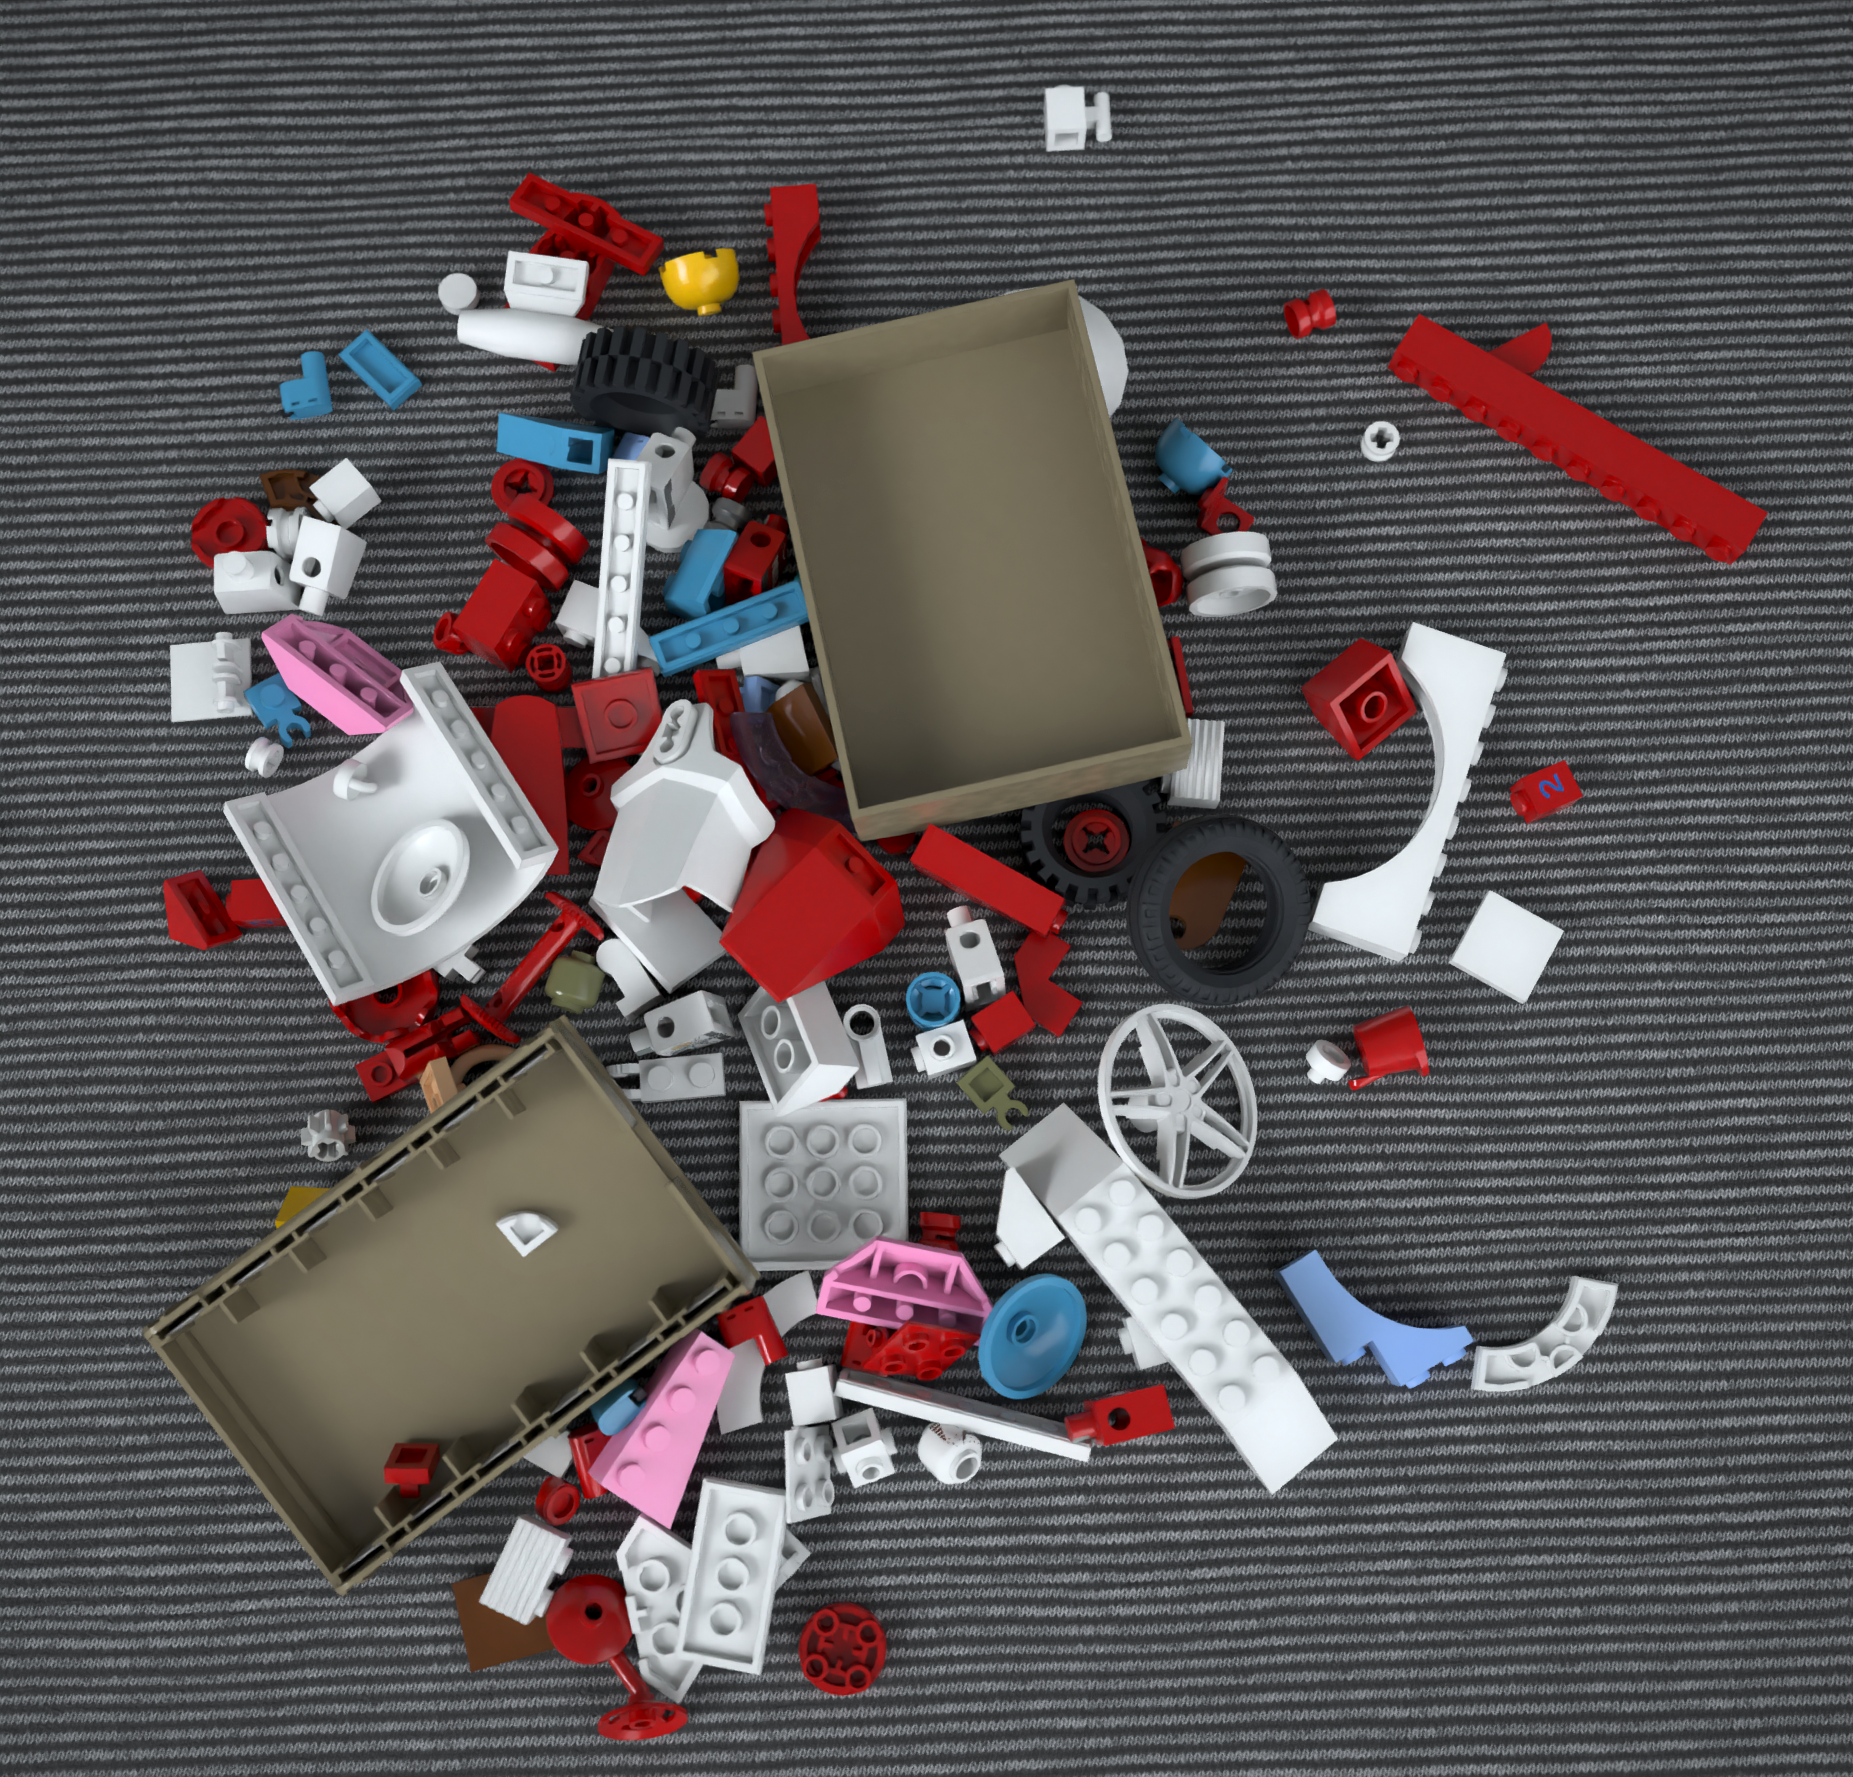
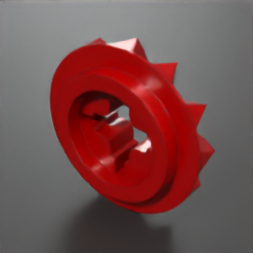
M518 458L505 463L499 468L492 480L491 494L495 504L502 513H506V510L517 497L518 493L514 490L515 487H522L527 478L530 488L536 492L526 493L525 495L542 502L546 506L551 498H555L554 480L549 470L543 464Z
M1092 809L1078 814L1070 821L1064 833V851L1071 864L1083 871L1098 872L1110 869L1120 863L1128 851L1129 837L1126 827L1117 816L1105 810ZM1083 830L1088 834L1091 833L1094 837L1100 834L1103 835L1108 831L1109 833L1106 834L1103 841L1105 852L1095 848L1085 854L1084 851L1089 840Z

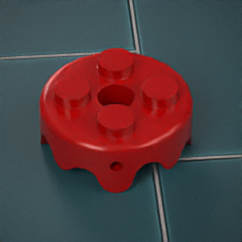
M431 968L397 984L398 996L389 1004H382L380 1002L378 992L333 1006L329 999V1004L334 1014L352 1034L373 1043L389 1044L432 1020L439 1004V978L436 970Z

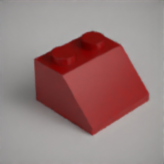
M1359 638L1301 687L1315 718L1356 761L1364 757L1417 712L1391 652L1362 638Z

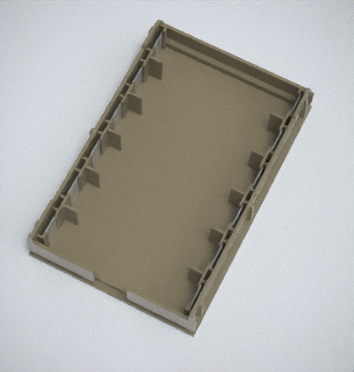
M563 1014L557 1020L545 1025L544 1029L537 1035L521 1043V1047L374 1157L358 1165L354 1172L195 1291L163 1311L159 1319L142 1328V1331L144 1332L143 1336L151 1344L322 1571L336 1593L344 1596L356 1583L359 1585L372 1578L379 1567L398 1550L552 1435L554 1438H558L562 1435L572 1419L677 1340L683 1338L717 1311L724 1313L729 1309L732 1300L740 1294L748 1295L752 1292L756 1280L761 1275L567 1016ZM534 1211L546 1215L559 1225V1229L525 1257L519 1253L496 1225L498 1219L512 1212ZM395 1443L439 1444L440 1460L430 1484L420 1485V1498H402L401 1484H385L384 1466Z

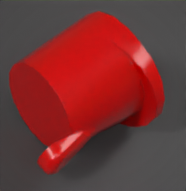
M1408 1005L1353 1025L1357 1051L1366 1075L1348 1080L1351 1090L1360 1089L1392 1073L1416 1069L1422 1077L1429 1075L1428 1058L1415 1016Z

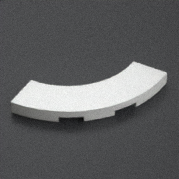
M809 1270L788 1278L763 1295L781 1337L800 1321L816 1314L818 1298ZM754 1338L728 1349L735 1354L717 1402L721 1435L764 1421L761 1408V1384L765 1364Z
M1571 1276L1570 1287L1561 1309L1540 1332L1522 1342L1508 1346H1476L1471 1389L1491 1392L1526 1389L1557 1377L1570 1369L1583 1358V1354L1591 1347L1598 1335L1602 1334L1615 1304L1618 1284Z

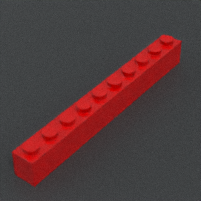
M1421 314L1417 316L1402 339L1387 367L1400 380L1418 385L1428 391L1429 395L1435 400L1447 402L1461 410L1468 419L1482 422L1496 430L1501 438L1510 442H1517L1531 450V453L1539 460L1550 461L1564 469L1566 474L1572 479L1585 481L1600 490L1601 494L1607 499L1619 501L1632 508L1640 518L1646 521H1654L1670 530V533L1675 538L1685 542L1689 541L1705 550L1707 556L1713 560L1731 565L1745 552L1768 514L1765 510Z

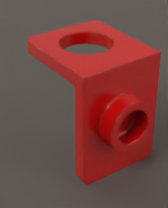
M1225 476L1215 489L1208 488L1197 503V507L1201 510L1196 526L1210 536L1223 533L1217 526V519L1223 514H1232L1239 520L1240 526L1236 532H1247L1254 523L1253 516L1224 497L1229 479Z

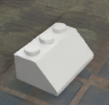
M825 981L780 1003H777L760 986L738 1014L776 1116H784L838 1093L860 1068Z

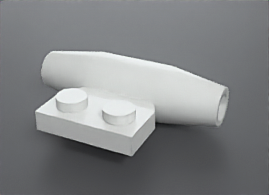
M508 251L504 291L510 308L462 310L458 319L459 342L506 357L577 365L583 338L586 339V335L591 331L597 334L599 328H604V326L575 318L581 307L585 305L589 273L588 262Z

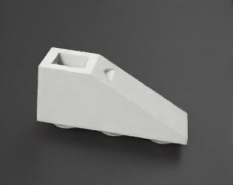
M575 579L555 623L562 635H564L563 639L566 642L579 648H585L586 644L595 647L599 589ZM640 627L637 668L652 666L654 676H658L662 672L648 639L649 636Z

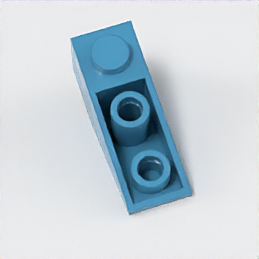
M499 412L497 452L561 469L600 474L608 470V458L613 456L615 429Z

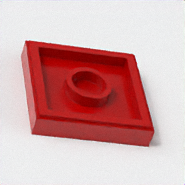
M652 666L571 683L590 764L644 753L663 718Z

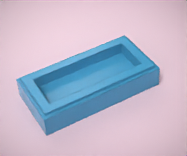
M367 329L338 354L342 361L393 411L422 386L420 380Z

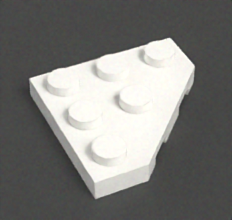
M642 1513L621 1544L616 1556L619 1571H622L627 1597L625 1600L632 1634H635L640 1656L638 1663L642 1680L679 1704L703 1666L700 1663L673 1658L692 1545L645 1513Z

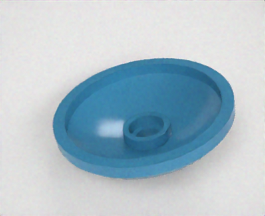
M1054 1274L1034 1275L1010 1288L993 1306L982 1329L978 1355L980 1369L985 1381L1001 1395L1012 1399H1025L1043 1393L1058 1382L1073 1364L1084 1340L1087 1312L1080 1291L1071 1282Z

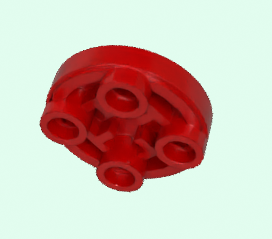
M849 1601L833 1602L818 1609L805 1624L799 1641V1659L804 1676L822 1691L833 1695L844 1696L865 1691L880 1674L887 1652L885 1632L878 1618L866 1607Z

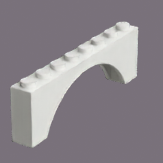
M1415 622L1411 624L1404 635L1395 662L1406 686L1413 693L1423 710L1433 739L1435 777L1428 809L1413 838L1390 861L1358 877L1323 884L1316 894L1310 912L1308 930L1398 962L1405 958L1408 953H1415L1422 935V930L1416 929L1421 914L1425 916L1428 914L1435 895L1434 892L1429 891L1433 876L1439 878L1446 863L1447 855L1441 853L1445 840L1453 838L1459 823V817L1454 815L1458 801L1462 803L1465 801L1472 780L1466 778L1470 764L1474 766L1477 764L1483 750L1484 743L1478 741L1482 727L1487 729L1493 719L1496 706L1490 703L1494 691L1500 692L1508 673V669L1502 668L1506 653Z

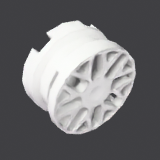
M297 507L294 512H286L283 508H272L267 515L268 520L273 519L271 526H266L269 548H274L277 553L276 555L288 563L294 557L303 516L311 518L308 509L305 507Z

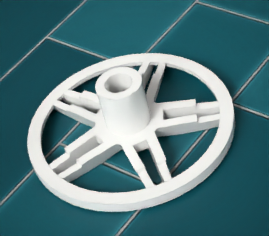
M1175 1004L1152 1005L1138 1010L1125 1018L1112 1032L1105 1045L1098 1073V1097L1101 1115L1109 1138L1117 1153L1140 1180L1165 1195L1181 1199H1197L1224 1190L1240 1176L1248 1164L1257 1134L1256 1096L1250 1074L1240 1053L1228 1036L1214 1022L1188 1007ZM1157 1019H1171L1183 1022L1203 1034L1212 1044L1202 1054H1197L1181 1070L1170 1042ZM1136 1028L1142 1045L1139 1047L1150 1077L1151 1085L1149 1087L1111 1090L1112 1068L1117 1051L1126 1036ZM1220 1052L1221 1058L1198 1082L1194 1076ZM1226 1064L1234 1078L1241 1108L1240 1133L1201 1100V1096ZM1130 1097L1128 1105L1112 1104V1098ZM1115 1115L1130 1118L1132 1124L1142 1132L1158 1130L1156 1159L1160 1160L1159 1176L1149 1170L1132 1152L1120 1131ZM1191 1133L1213 1150L1216 1148L1231 1157V1160L1224 1170L1212 1180L1203 1184L1188 1186L1183 1185Z

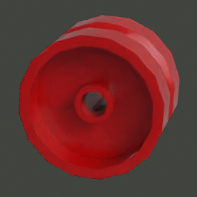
M519 493L506 510L511 524L498 522L486 537L485 542L510 567L533 578L540 587L547 591L557 593L570 576L564 563L577 565L589 550L590 545L587 539L571 523L553 509L528 495Z

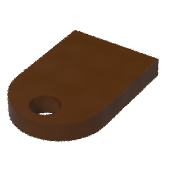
M1175 819L1172 828L1183 822ZM1218 852L1207 855L1192 864L1179 879L1171 898L1169 918L1178 919L1184 926V935L1179 939H1175L1182 952L1202 947L1217 932L1247 862L1239 855L1232 852Z

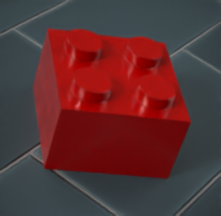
M494 559L452 627L472 653L512 674L517 665L520 666L525 662L531 650L530 643L536 633L542 632L547 627L552 615V606L536 580Z

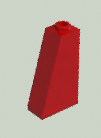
M932 824L928 825L910 859L919 874L1045 939L1048 938L1050 932L1059 934L1069 915V912L1063 910L1066 906L1065 898Z

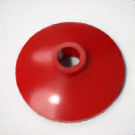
M588 757L581 760L571 770L566 779L568 817L579 827L591 831H600L613 827L618 812L610 799L612 785L632 768L631 765L622 757L590 764ZM597 783L595 790L590 792L592 786Z
M599 1574L580 1575L564 1583L554 1594L549 1604L546 1618L549 1638L558 1652L573 1662L587 1665L603 1663L618 1655L632 1636L625 1600L627 1597L626 1590L615 1580ZM589 1607H595L600 1611L601 1617L597 1620H590L586 1617L585 1610Z

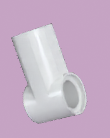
M857 1004L851 1007L844 1016L843 1027L860 1065V1068L854 1074L857 1089L893 1082L878 1012L866 1004ZM864 1013L873 1019L874 1027L869 1034L857 1035L851 1030V1019L857 1014Z

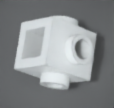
M873 1408L831 1423L838 1446L832 1448L837 1469L840 1474L848 1472L854 1488L875 1482L880 1478L895 1473L890 1455L897 1453V1448L889 1427L881 1430Z

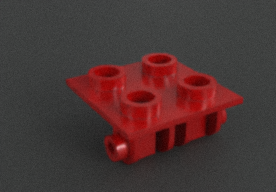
M907 1321L898 1330L878 1326L875 1330L870 1329L867 1333L866 1344L872 1348V1355L862 1364V1368L878 1370L887 1375L902 1374L915 1376L924 1381L935 1380L980 1339L981 1333L914 1321Z

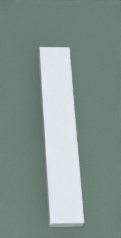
M608 458L592 678L635 670L637 667L652 471L651 462Z
M848 1367L842 1368L836 1384L835 1396L941 1424L955 1425L967 1431L1088 1462L1091 1438L1071 1443L1064 1423Z

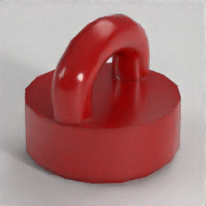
M448 611L440 617L436 624L433 642L436 648L461 656L466 654L469 649L452 627L459 614Z
M553 1475L547 1477L536 1497V1514L550 1525L558 1526L566 1523L576 1513L579 1506L580 1495L578 1489L567 1480Z

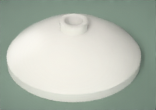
M429 820L411 829L393 846L381 864L372 889L371 910L373 918L379 927L392 935L409 936L429 928L449 911L465 885L470 866L469 843L461 828L448 820Z

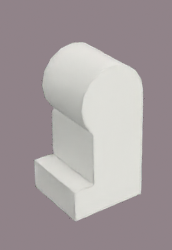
M609 939L599 946L596 953V961L598 966L608 976L614 978L625 995L616 1005L627 1020L631 1022L665 1000L643 964L620 939Z

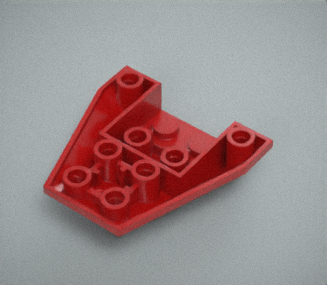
M791 807L775 823L774 830L769 837L760 843L719 943L777 1003H780L885 949L905 926L897 882L839 821Z

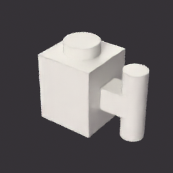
M1061 85L1055 88H1046L1044 100L1046 151L1084 149L1086 129H1096V136L1099 142L1111 140L1109 95L1105 92L1097 93L1094 95V106L1085 107L1084 87Z

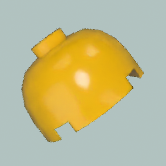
M731 248L715 249L717 257L712 258V255H704V251L670 260L664 263L665 267L660 266L659 271L667 295L674 304L685 310H697L699 317L721 312L720 304L732 298L739 283L738 263L735 251Z

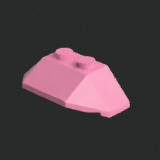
M290 614L262 632L261 638L288 689L346 734L385 733L413 713V701L400 682L402 670L350 630L323 622L305 621L301 616Z
M876 1236L824 1273L815 1313L896 1330L901 1328L907 1321H914L982 1333L985 1321L994 1305L961 1252ZM980 1339L973 1345L979 1346Z

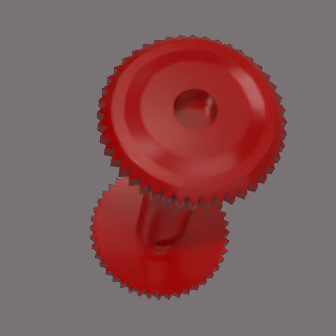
M555 891L547 892L544 897L561 910L562 913L484 1008L465 994L460 997L461 1006L466 1009L471 1017L494 1035L510 1044L519 1043L521 1038L503 1023L581 927L599 941H602L604 938V930L591 916L568 898Z

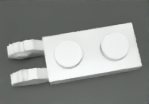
M722 1053L639 1060V1063L617 1064L606 1067L613 1078L640 1075L641 1089H621L630 1101L653 1103L726 1096Z

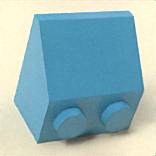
M698 529L693 540L688 539L685 542L679 558L682 563L676 575L671 574L668 577L663 589L664 600L670 613L692 621L723 609L726 603L723 565L739 539L737 532L720 529Z

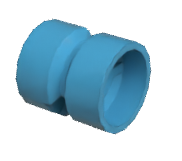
M928 972L921 974L912 981L907 990L906 1004L909 1018L914 1026L924 1032H928L955 1023L958 1019L961 999L959 989L951 978L943 973Z

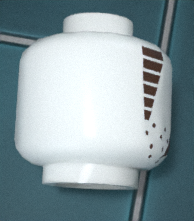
M932 1422L922 1433L918 1444V1456L923 1465L939 1481L945 1484L964 1483L970 1480L979 1470L982 1446L979 1439L971 1431L964 1430L955 1425Z

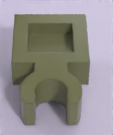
M987 1054L956 1081V1084L983 1114L994 1107L998 1124L1007 1131L1013 1129L1005 1118L1006 1112L1009 1109L1017 1108L1025 1117L1029 1114L1027 1107L1022 1102L1010 1099L1007 1096L1015 1088V1085Z

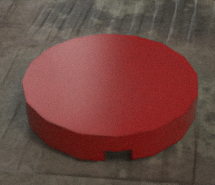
M222 497L214 499L200 509L192 521L191 546L205 566L214 570V556L232 551H269L266 526H270V522L256 504L242 497H235L236 499H225Z

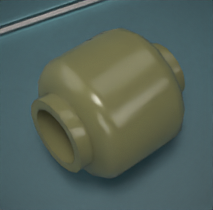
M573 950L571 957L560 956L554 960L545 985L546 995L552 998L550 1005L576 1014H582L583 1009L595 1007L605 979L604 971L594 965L596 957Z

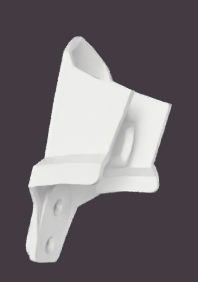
M686 699L672 703L666 709L662 722L639 761L612 785L610 799L618 815L605 852L593 897L600 904L608 907H627L644 922H650L653 899L678 891L686 885L705 895L728 912H732L742 888L751 849L769 837L774 830L775 820L756 795L743 768L716 752L713 737V709L709 704L699 703L692 705Z

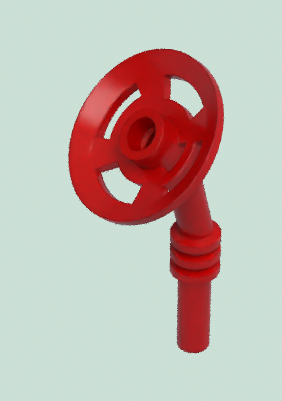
M623 1650L614 1658L608 1660L631 1696L628 1697V1704L613 1709L599 1719L597 1726L600 1735L614 1740H643L672 1733L686 1724L688 1720L686 1709L670 1702L655 1700L654 1694L650 1693L649 1687L642 1680V1677ZM664 1709L675 1711L669 1717L663 1715Z

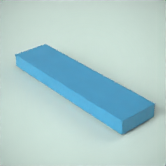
M797 579L648 637L664 678L809 622L800 579Z

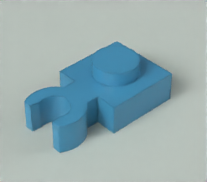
M280 673L243 692L245 700L266 730L276 724L278 725L279 739L285 747L290 748L293 746L292 739L288 735V731L291 729L301 730L306 738L311 736L308 721L301 716L294 715L302 711V706L295 694L288 689Z

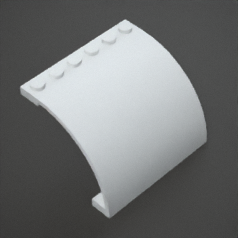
M440 661L402 670L400 682L413 701V713L351 757V759L366 764V778L376 782L378 785L377 791L373 793L360 791L359 795L352 801L336 796L333 791V782L340 767L339 765L316 778L267 796L265 792L225 802L223 812L333 1006L373 994L413 978L451 958L477 941L505 919L533 891L553 863L559 850ZM434 819H444L452 822L465 833L470 850L469 872L459 897L439 921L423 931L409 936H396L383 930L373 918L371 895L375 878L384 859L393 846L417 825Z

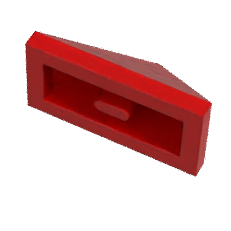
M201 869L164 881L163 890L170 939L207 950L241 938L242 933L237 925L231 921L225 906Z

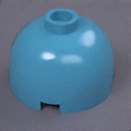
M1177 417L1158 439L1155 448V461L1160 470L1163 471L1158 479L1174 494L1181 488L1191 495H1202L1208 488L1215 489L1224 476L1227 478L1233 471L1217 453L1194 432L1191 433Z

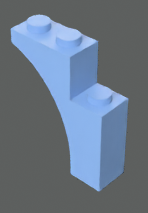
M1309 1250L1273 1272L1328 1362L1337 1363L1341 1360L1343 1365L1350 1364L1366 1353L1363 1346L1367 1344L1392 1385L1403 1386L1406 1384L1408 1389L1421 1384L1431 1376L1428 1369L1441 1361L1444 1366H1447L1461 1359L1467 1354L1464 1347L1474 1341L1466 1327L1462 1325L1428 1329L1416 1328L1397 1323L1373 1312L1343 1288L1325 1265L1317 1250Z

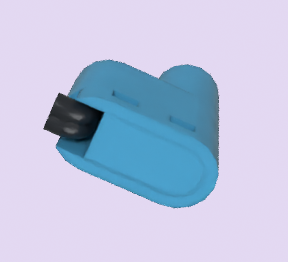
M310 351L302 354L301 363L304 378L287 381L279 386L283 406L280 413L283 418L289 417L290 420H299L325 415L333 410L325 358L321 352Z
M627 1378L592 1404L589 1409L602 1433L610 1436L616 1435L642 1411L646 1404L644 1398L648 1394L636 1381Z

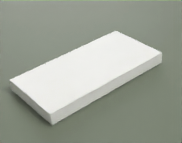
M711 1476L703 1478L673 1654L674 1659L757 1675L761 1674L787 1524L786 1490Z

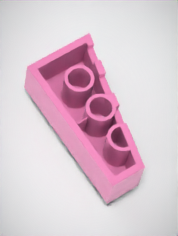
M696 1328L683 1338L677 1340L643 1389L648 1396L644 1398L646 1404L642 1411L616 1435H612L588 1473L600 1485L670 1529L735 1354Z

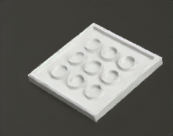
M906 1098L817 1101L784 1116H776L771 1101H740L739 1247L757 1271L829 1270L876 1236L909 1242Z

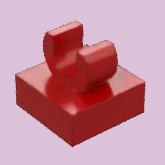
M395 1443L384 1466L385 1484H401L402 1498H420V1485L430 1484L440 1460L439 1444Z

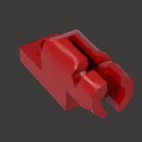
M459 1006L438 1019L432 1020L416 1028L411 1033L387 1044L385 1051L355 1065L371 1102L377 1104L420 1082L429 1061L446 1056L450 1067V1061L481 1044L479 1033H473L470 1029L454 1038L452 1037L453 1032L473 1022L468 1012L462 1006Z

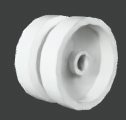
M1240 531L1222 533L1203 538L1182 550L1180 558L1183 576L1188 581H1191L1186 589L1188 608L1194 615L1203 617L1237 615L1263 607L1276 598L1275 576L1270 569L1266 568L1272 558L1269 540L1265 535L1256 532Z

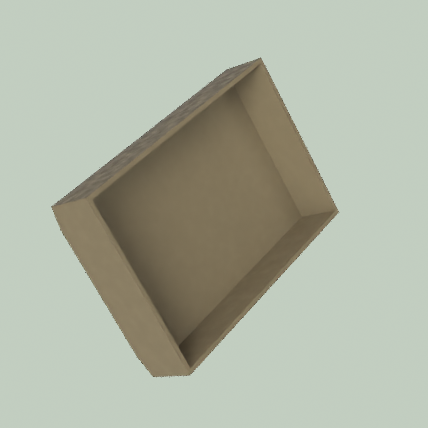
M1074 279L752 352L849 809L860 841L909 834L926 830L929 824L940 827L1141 782L1187 769L1192 739Z

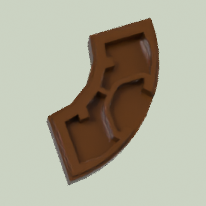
M298 469L275 470L259 475L271 508H283L286 512H294L297 507H305L312 518L327 522L313 506L318 499L309 489L311 485L321 478L320 476ZM335 519L330 522L331 524L340 526Z

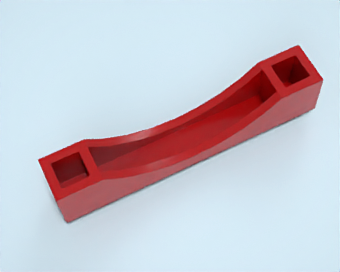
M816 183L770 187L771 203H764L766 227H773L774 238H767L769 262H776L777 272L769 274L772 298L778 297L779 309H772L774 333H781L782 345L810 339L797 313V289L807 259L821 239Z

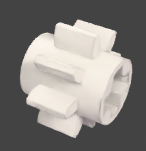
M327 1109L316 1113L314 1116L309 1115L307 1117L308 1127L301 1129V1145L308 1146V1156L310 1158L315 1157L320 1161L330 1162L349 1154L348 1144L354 1143L356 1140L355 1126L348 1125L347 1114L341 1115L337 1111Z

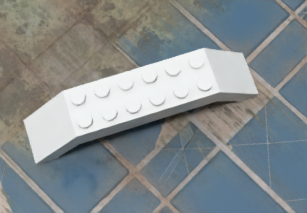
M1062 1103L999 1155L1009 1169L1015 1168L1041 1206L1056 1221L1221 1426L1243 1457V1460L1270 1494L1273 1495L1338 1439L1291 1365L1126 1163L1065 1103Z

